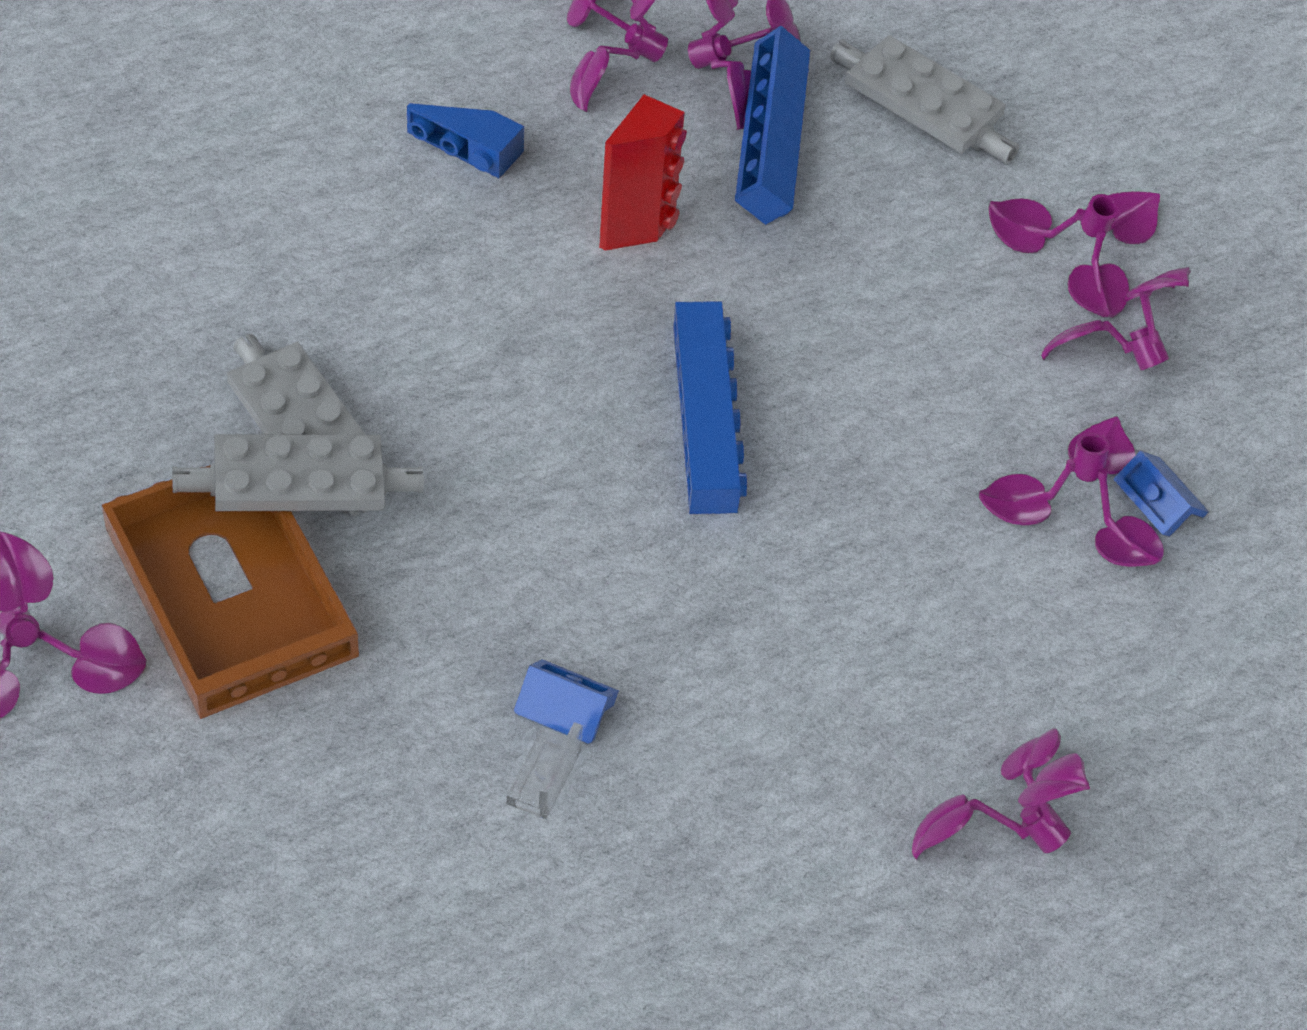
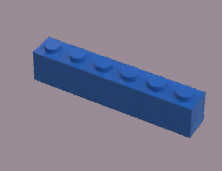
M782 26L756 41L754 45L735 201L765 225L778 217L787 215L793 209L811 51Z
M722 301L675 302L673 332L689 514L738 513L740 497L747 496L746 473H739V465H743L744 446L742 440L736 441L735 433H740V410L733 409L732 402L737 401V379L730 378L729 371L734 370L733 347L726 346V340L731 339L730 317H723Z

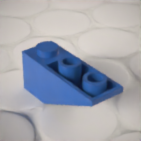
M409 103L406 106L407 133L498 179L524 152V126L495 111Z

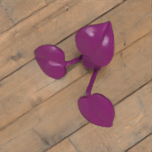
M596 0L572 1L567 13V22L570 26H580L592 9L627 31L624 41L628 44L629 48L600 45L595 52L589 51L584 55L576 67L570 83L571 98L579 109L588 112L590 97L607 68L610 58L609 53L631 56L636 60L641 55L652 62H657L663 56L668 46V37L656 31V27L643 17L655 0H631L633 5L630 8V17L634 21L640 22L639 25L634 23L631 26L595 3Z
M706 0L711 14L718 23L710 30L702 32V38L690 41L688 44V56L695 68L701 69L710 65L712 69L719 67L727 68V80L735 114L736 130L744 128L751 70H744L742 62L725 60L731 54V47L762 38L779 26L784 27L801 42L799 30L794 23L792 10L786 0L767 1L766 16L770 28L730 41L726 35H720L717 32L735 17L733 8L737 6L738 0Z
M1140 191L1120 192L1110 195L1097 194L1091 198L1085 210L1077 209L1075 215L1053 230H1049L1052 225L1050 213L1045 206L1034 200L1017 198L1001 202L991 201L988 210L991 225L999 239L1011 249L1023 253H1036L1040 251L1044 246L1045 237L1054 238L1078 220L1081 221L1085 234L1090 237H1096L1091 259L1092 266L1082 264L1075 267L1068 277V290L1073 300L1081 307L1102 317L1113 318L1122 312L1126 305L1123 297L1129 292V283L1125 273L1119 266L1112 263L1099 266V256L1103 240L1108 231L1112 230L1115 238L1123 243L1142 244L1147 242L1156 231L1160 194Z
M1189 266L1167 271L1126 293L1123 297L1124 302L1140 296L1146 322L1145 326L1129 333L1132 340L1127 341L1109 321L1095 320L1071 327L1054 337L1042 351L1043 361L1055 347L1097 331H1108L1121 344L1125 354L1132 351L1140 370L1151 368L1168 360L1167 351L1158 330L1155 328L1149 297L1154 290L1163 287L1173 289L1175 286L1189 287V274L1191 273Z
M1118 416L1087 428L1070 441L1068 446L1069 459L1066 461L1063 472L1049 491L1045 492V487L1039 480L1026 474H1011L1001 477L986 489L979 491V499L993 515L1016 525H1034L1050 517L1052 509L1048 501L1055 498L1071 472L1074 471L1076 476L1085 482H1093L1099 479L1103 517L1107 527L1100 529L1096 533L1095 547L1098 553L1113 564L1127 567L1154 565L1163 559V545L1159 536L1149 524L1133 516H1124L1115 523L1111 517L1107 476L1108 474H1118L1135 456L1133 444L1125 434Z
M0 532V611H2L0 613V632L5 637L0 643L3 647L2 660L0 662V718L7 715L14 708L20 693L18 678L13 672L6 670L11 661V647H28L37 638L44 640L67 655L77 658L71 670V677L80 688L87 692L95 694L111 693L125 688L134 682L144 671L147 660L136 639L122 626L114 623H100L91 627L80 639V651L73 649L49 635L43 629H40L39 623L28 611V603L41 602L50 595L54 579L52 568L47 559L32 544L6 532Z
M1052 728L1040 737L1025 742L1015 749L1001 766V775L1006 780L1015 779L1023 774L1028 785L1018 798V802L1024 807L1020 813V817L1023 820L1022 824L1016 823L977 799L968 801V798L961 794L944 801L930 811L922 820L914 835L912 844L913 856L917 860L924 850L935 846L961 830L972 817L974 810H979L1014 830L1021 839L1030 836L1043 853H1051L1057 850L1069 839L1071 831L1047 801L1076 792L1090 790L1082 758L1076 753L1063 756L1043 768L1037 775L1036 781H1034L1033 769L1046 764L1052 759L1059 748L1061 735L1056 728Z

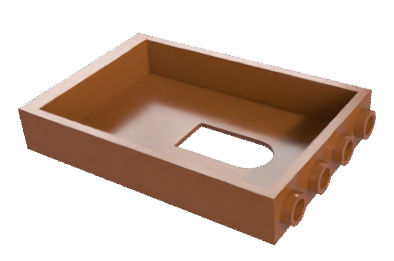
M172 479L157 482L149 488L130 495L119 496L108 503L102 504L106 531L200 719L359 657L358 633L291 511H215V496H211L210 492L173 493ZM207 535H215L225 539L230 545L252 589L214 603L190 558L189 549L193 542Z

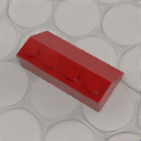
M643 94L605 142L599 248L607 251L657 242L666 229L671 230L675 226L680 213L679 209L676 208L677 199L682 189V184L679 183V173L684 164L681 149L687 135V131L683 129L684 111Z

